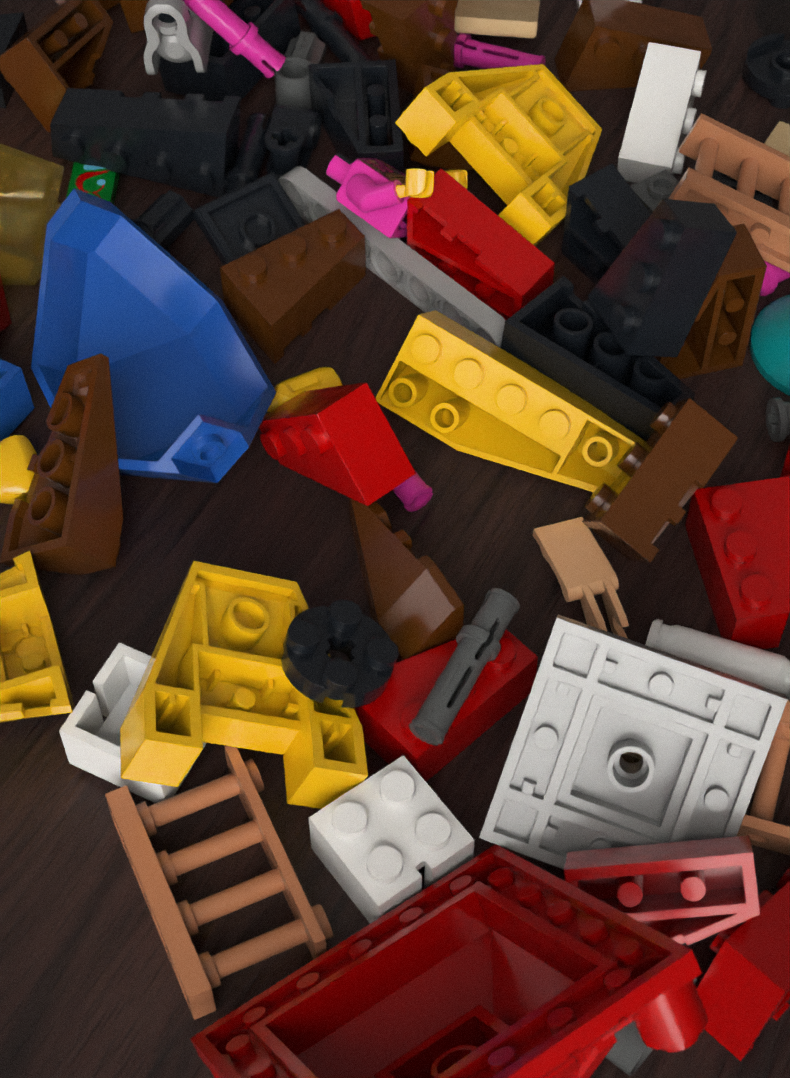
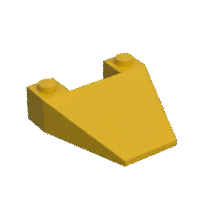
M544 64L448 72L427 85L395 122L406 134L410 143L417 147L426 157L447 142H450L507 205L498 216L534 246L538 245L565 218L568 188L570 185L585 178L602 132V128Z
M193 561L120 728L122 779L178 787L202 751L203 742L283 755L287 804L322 809L368 777L363 727L355 709L341 707L344 700H333L325 697L322 704L309 699L291 684L283 671L281 658L284 653L283 642L291 621L297 615L309 609L297 582Z

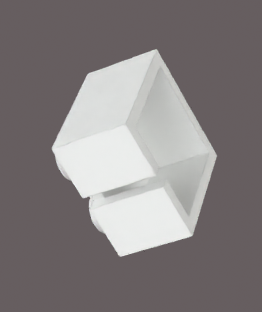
M119 642L93 680L96 694L86 690L59 732L69 764L119 787L127 785L130 792L158 803L173 797L185 777L178 787L121 778L120 728L151 656ZM102 715L107 717L105 722L103 721Z
M404 755L309 817L311 849L370 924L422 891V875L418 870L423 866L424 889L473 859L475 840Z

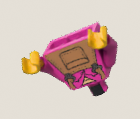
M342 152L334 156L326 171L327 176L341 184L336 194V200L390 239L407 237V200L410 197L428 198L432 195L434 189V171L406 169L405 175L380 159L357 158L353 160ZM444 170L467 189L468 173L466 170Z

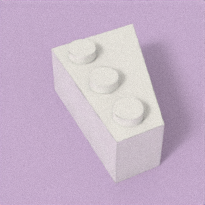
M653 42L648 43L618 157V171L626 181L637 183L665 169L672 176L674 173L682 174L686 156L679 153V147L683 142L684 135H688L695 123L697 109L692 107L695 97L701 98L707 72L699 69L701 51Z

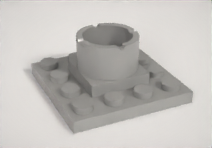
M558 614L479 838L564 869L567 852L735 837L740 829L788 700L787 696ZM627 752H634L640 754L642 758L636 763H628L623 760L621 755Z

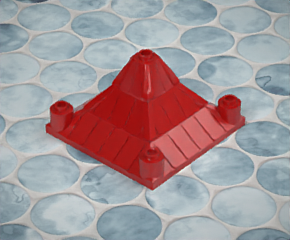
M495 844L190 1039L200 1059L210 1069L214 1078H590L617 1042L614 1034L632 1021H634L639 1035L647 1047L666 1052H679L689 1048L698 1040L699 1034L703 1032L708 1020L706 1010L693 982L702 972L692 949Z

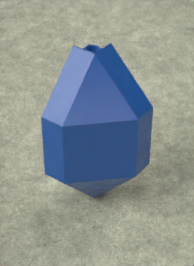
M74 188L46 226L31 362L32 372L51 408L68 365L100 353L107 356L110 367L119 475L218 483L249 448L276 391L223 300L114 204Z

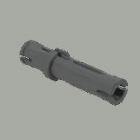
M498 588L489 589L470 625H464L456 636L458 643L456 649L437 678L415 719L409 724L411 732L420 740L434 746L443 743L447 731L467 700L487 662L494 661L501 651L499 641L512 618L520 609L518 600L507 591Z

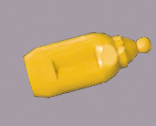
M320 367L282 381L274 388L276 394L267 412L273 411L303 391L342 386L341 380L333 368Z

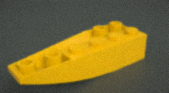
M436 310L417 316L375 398L380 405L457 451L593 493L602 483H606L609 487L622 472L617 467L618 462L635 442L642 446L646 442L556 381Z

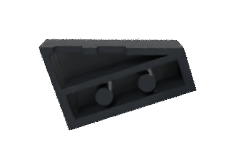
M233 0L229 5V8L244 22H252L258 27V34L280 54H284L287 51L290 40L298 37L301 33L294 0ZM214 30L206 72L197 73L193 60L175 63L164 59L162 56L160 57L158 67L165 91L184 96L186 94H200L205 96L206 101L223 102L225 96H241L242 100L264 74L243 55H235L229 50L230 44Z
M613 163L570 185L568 188L562 254L595 285H597L651 215Z

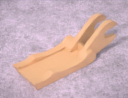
M583 517L534 528L533 537L537 541L543 557L555 573L565 601L571 602L580 599L587 625L607 631L605 621L594 598L595 595L601 594L613 634L627 638L623 629L629 626L627 616L615 591L619 589L617 575L589 527L582 522L584 520Z

